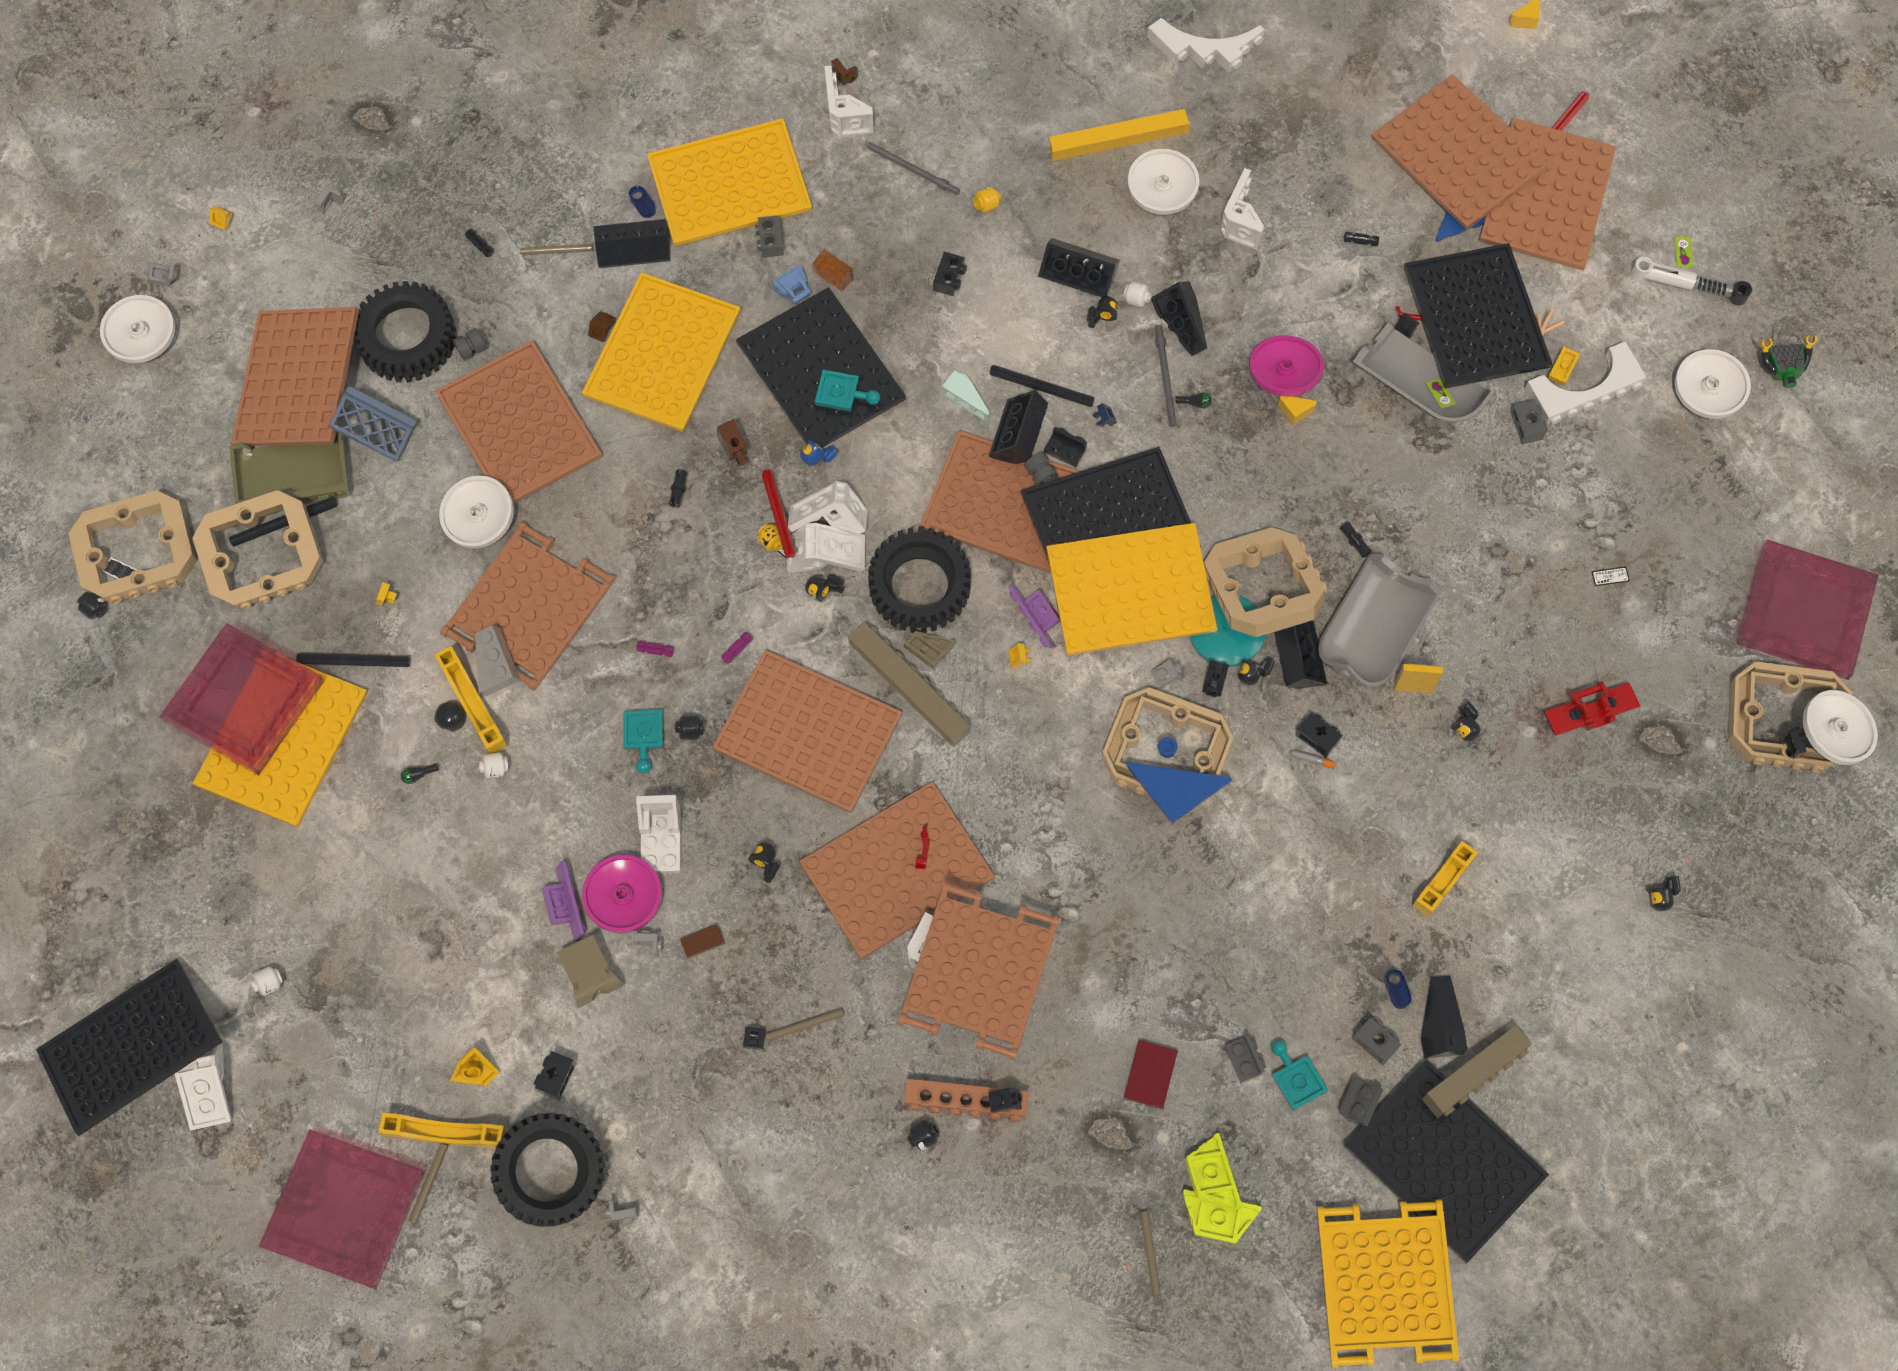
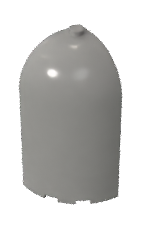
M1387 323L1374 339L1376 343L1363 346L1353 360L1355 364L1432 416L1443 421L1460 422L1468 420L1480 413L1488 404L1492 405L1498 397L1496 396L1497 390L1495 388L1490 391L1477 383L1447 388L1456 404L1441 409L1426 382L1440 378L1442 380L1434 355L1397 331L1390 323Z
M1370 554L1321 637L1319 655L1322 661L1341 677L1359 684L1379 686L1387 682L1396 672L1442 593V590L1433 580L1414 574L1410 576L1405 575L1401 572L1402 568L1394 564L1385 554Z

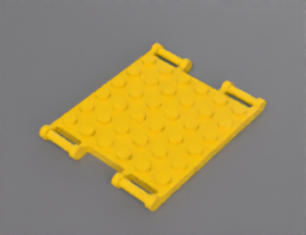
M1435 1199V1202L1419 1203L1400 1201L1401 1218L1360 1220L1359 1204H1352L1351 1207L1334 1208L1317 1206L1332 1368L1362 1364L1374 1366L1373 1349L1412 1346L1415 1348L1416 1364L1433 1360L1459 1361L1442 1199ZM1436 1210V1216L1408 1217V1212ZM1353 1215V1221L1325 1222V1216ZM1450 1344L1451 1351L1422 1352V1346ZM1366 1349V1356L1338 1357L1337 1351Z

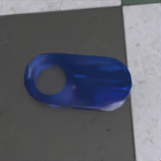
M632 187L629 190L631 203L642 217H653L656 213L653 200L643 187ZM640 192L642 197L636 199L633 197V194Z
M1392 969L1386 974L1384 983L1392 1004L1398 1009H1405L1411 1003L1412 996L1403 973L1397 969ZM1397 975L1400 979L1399 984L1394 985L1390 983L1389 976Z

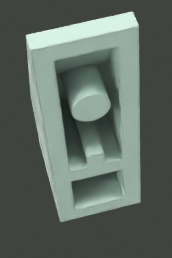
M954 370L942 386V395L988 423L990 412L966 374Z

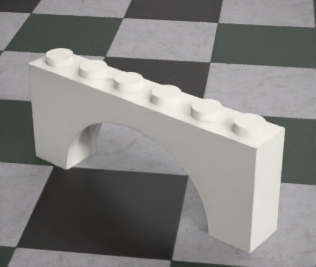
M1622 342L1608 349L1605 355L1608 363V377L1604 382L1592 389L1585 391L1564 390L1552 384L1545 375L1529 380L1524 390L1529 399H1535L1537 405L1540 406L1543 422L1545 421L1547 425L1551 423L1552 425L1557 424L1565 417L1571 418L1582 410L1588 411L1599 403L1605 404L1611 398H1620L1628 391H1637L1642 388L1647 377L1627 343Z

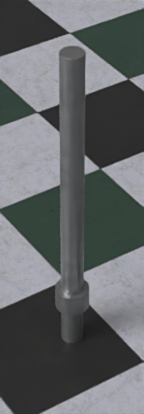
M871 142L867 144V149L938 185V188L944 191L948 190L955 195L960 193L961 189L950 184L948 180L940 179Z
M1156 325L1155 344L1159 352L1169 426L1174 427L1177 423L1165 349L1167 343L1163 335L1162 325Z

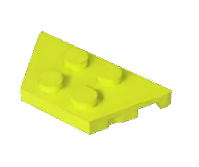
M1216 1133L1210 1140L1203 1143L1195 1152L1193 1151L1186 1157V1167L1197 1199L1238 1210L1241 1209L1242 1203L1220 1134Z
M1183 1190L1185 1204L1195 1236L1236 1244L1262 1210V1206L1241 1202V1209H1233L1197 1199L1194 1191Z

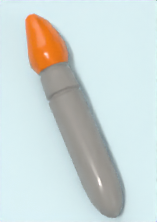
M1297 750L1290 751V754L1298 759L1317 763L1327 768L1336 766V763L1328 758L1323 759Z

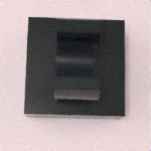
M1404 313L1395 329L1410 339L1417 329L1419 322Z
M745 1027L743 1048L764 1050L766 1029Z

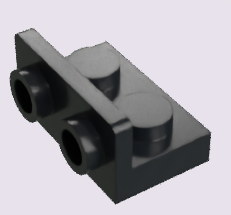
M1054 427L1052 436L1044 448V453L1077 468L1087 450V442L1080 436L1075 437L1069 434L1063 428Z

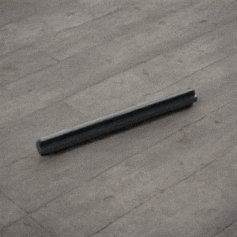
M992 365L990 368V375L1088 407H1092L1095 401L1093 396L997 365Z
M330 497L309 505L306 509L309 517L337 507V502L334 497ZM284 515L229 537V541L235 547L289 526L287 517Z
M297 653L296 662L313 665L409 667L411 662L409 656L324 653Z

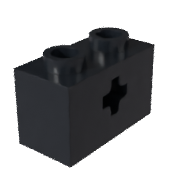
M1311 712L1298 728L1295 736L1327 758L1339 744L1343 735L1336 727L1325 723V720L1320 715H1315Z
M551 1051L550 1055L545 1057L542 1065L544 1069L541 1074L537 1075L534 1085L537 1092L560 1101L574 1071L576 1062L571 1058ZM556 1072L558 1074L557 1077H550L551 1073L554 1074Z

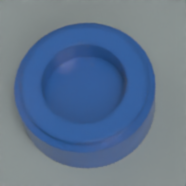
M1166 737L1160 740L1158 752L1162 757L1170 758L1177 752L1178 746L1174 739Z

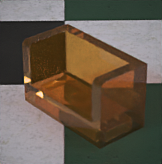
M825 249L813 262L814 273L842 292L854 279L853 268Z

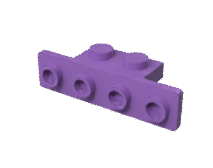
M1008 586L1011 591L1009 593L1011 598L1021 606L1019 610L1030 620L1029 625L1034 632L1039 634L1041 644L1044 647L1054 649L1056 645L1047 631L1060 622V618L1043 591L1038 590L1025 599L1017 586Z
M562 861L556 867L559 884L544 886L542 893L551 926L570 923L573 939L577 941L584 935L585 927L580 920L579 905L575 901V888L571 885L570 869L566 866V862Z

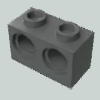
M779 215L758 217V224L755 225L756 236L760 235V240H757L758 251H762V257L784 255Z

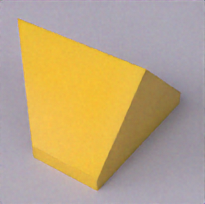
M473 1046L458 1061L450 1081L486 1087L500 1072Z

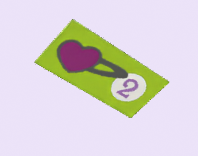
M1674 237L1677 267H1693L1691 237Z
M1440 378L1426 382L1441 409L1456 404L1447 388L1445 389Z

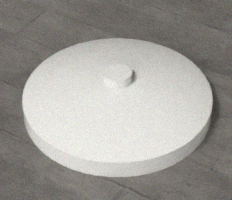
M1155 149L1142 154L1133 162L1128 173L1127 185L1130 196L1142 209L1154 214L1168 215L1184 210L1193 202L1199 188V174L1193 162L1182 153L1170 149Z
M134 295L119 300L108 309L100 325V337L107 351L116 359L127 363H143L158 357L169 347L175 334V321L168 307L159 299L147 295Z
M1708 349L1697 351L1689 355L1676 372L1675 390L1680 401L1687 409L1701 417L1710 419L1729 417L1743 407L1750 394L1751 382L1746 368L1734 356L1720 350Z
M488 476L467 477L454 484L445 494L439 511L441 527L454 543L465 548H483L495 543L507 532L513 519L514 505L508 490L494 478Z
M1828 690L1816 695L1806 705L1803 713L1804 731L1811 745L1823 757L1837 764L1853 765L1863 761L1872 754L1877 744V727L1872 714L1860 700L1846 692Z

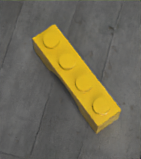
M1461 841L1412 907L1429 918L1474 860L1478 852Z

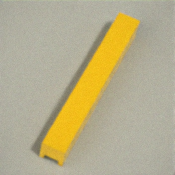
M1185 109L1050 136L1049 150L1051 160L1056 161L1189 133L1190 122L1188 121Z

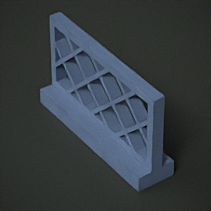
M348 386L328 427L396 462L416 420ZM345 400L353 405L354 411L345 412L343 407ZM359 412H369L371 419L362 421ZM356 413L359 423L350 425L347 415ZM344 417L347 426L341 428L334 423L337 418ZM381 419L386 421L388 428L380 430L376 421ZM373 422L376 431L368 434L364 424ZM361 426L364 435H355L352 428ZM399 428L405 431L404 436L396 439L393 429ZM390 431L393 440L384 442L381 433ZM377 434L381 444H372L369 436ZM395 444L397 449L395 455L388 452L386 445Z

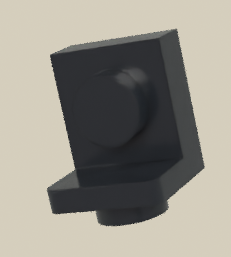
M1799 726L1790 729L1784 738L1793 760L1800 758L1807 751L1805 741L1801 739L1805 735L1804 728L1800 729Z

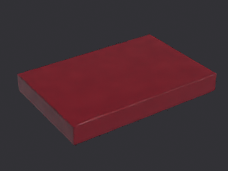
M1139 1040L1124 1099L1163 1110L1178 1051Z

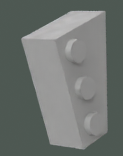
M491 625L476 632L479 693L488 696L520 681L500 628Z

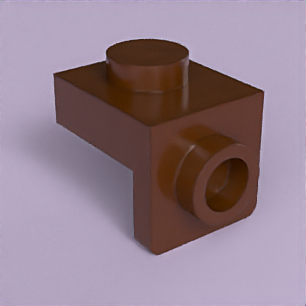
M838 58L831 61L832 73L836 72V78L839 79L843 86L856 80L858 77V68L856 66L846 70Z
M600 311L590 320L588 336L604 342L607 331L615 324L616 318Z

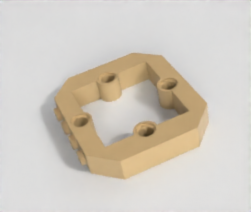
M157 490L84 511L68 533L81 588L85 592L95 593L109 605L119 604L126 599H136L146 593H156L163 588L175 587L184 582L197 562L184 507L178 500ZM162 512L165 526L159 530L158 537L167 549L172 550L174 562L146 571L141 569L135 570L129 576L104 583L101 571L107 568L108 559L99 548L95 547L92 532L119 524L123 528H131L137 523V519Z
M279 490L205 514L192 537L210 594L237 609L241 608V610L251 608L252 604L258 602L260 604L270 601V598L276 596L284 597L293 590L301 591L306 589V586L312 584L323 563L322 554L306 506L302 501ZM284 509L290 528L285 531L283 538L290 548L298 551L302 567L276 576L264 575L258 582L232 590L228 574L232 572L234 562L228 555L220 552L214 533L239 524L252 528L258 524L259 517ZM247 513H251L250 519L244 520V516ZM298 535V541L292 543V537ZM226 560V564L223 567H219V562ZM274 582L273 588L266 590L267 584Z
M1270 527L1217 543L1204 562L1207 581L1230 628L1235 631L1259 637L1314 620L1325 601L1326 584L1324 581L1321 582L1318 569L1313 567L1311 556L1306 554L1303 541H1299L1297 535ZM1283 552L1292 569V579L1300 584L1304 595L1291 599L1284 595H1275L1271 598L1270 605L1245 612L1239 601V583L1235 579H1228L1224 569L1243 563L1250 568L1257 567L1261 564L1262 557Z
M1755 661L1730 683L1728 741L1746 761L1753 762L1755 765L1771 764L1776 768L1786 766L1792 767L1794 770L1809 769L1814 773H1822L1835 764L1813 748H1806L1807 751L1800 758L1793 760L1792 757L1787 756L1785 751L1790 753L1786 743L1783 745L1753 741V724L1763 714L1762 705L1754 701L1755 683L1779 686L1780 690L1785 694H1793L1798 689L1820 692L1838 690L1852 695V691L1833 671ZM1788 680L1793 681L1794 685L1790 684ZM1748 710L1752 711L1754 716L1750 715Z
M1150 687L1124 697L1102 753V760L1112 781L1117 786L1134 789L1140 795H1149L1126 767V764L1121 763L1126 748H1134L1139 743L1141 732L1139 727L1136 726V722L1142 707L1170 717L1171 724L1177 728H1182L1189 724L1214 733L1208 751H1200L1196 754L1193 769L1197 773L1220 776L1233 741V736L1222 714ZM1182 713L1185 717L1178 718L1175 714ZM1132 733L1135 735V738L1129 739L1126 737V734ZM1205 760L1208 763V765L1201 766L1199 764V761Z

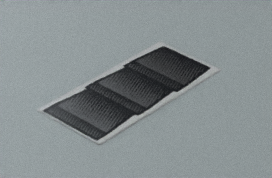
M111 557L107 568L103 572L119 579L129 576L137 569Z

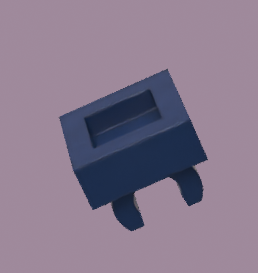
M1104 403L1097 406L1099 412L1093 414V417L1096 419L1101 417V420L1096 423L1097 426L1102 427L1105 424L1113 426L1117 423L1110 406Z

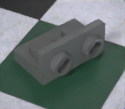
M1249 1034L1224 1046L1240 1084L1263 1075L1264 1068H1266L1265 1062L1262 1057H1258L1256 1052L1258 1049L1254 1038H1250Z
M1354 1077L1340 1105L1339 1114L1349 1122L1368 1126L1383 1093V1089L1380 1086L1364 1083L1358 1077Z

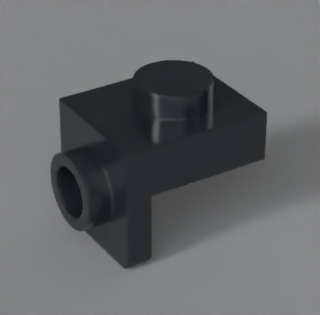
M1008 1087L988 1092L991 1113L1022 1109V1096L1019 1089Z

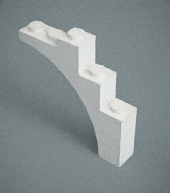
M1160 18L1148 27L1147 38L1174 64L1185 60L1189 56L1202 69L1206 65H1211L1216 60L1229 73L1241 66L1243 55H1246L1252 47L1258 46L1263 41L1265 29L1259 25L1251 31L1235 37L1208 39L1184 33Z

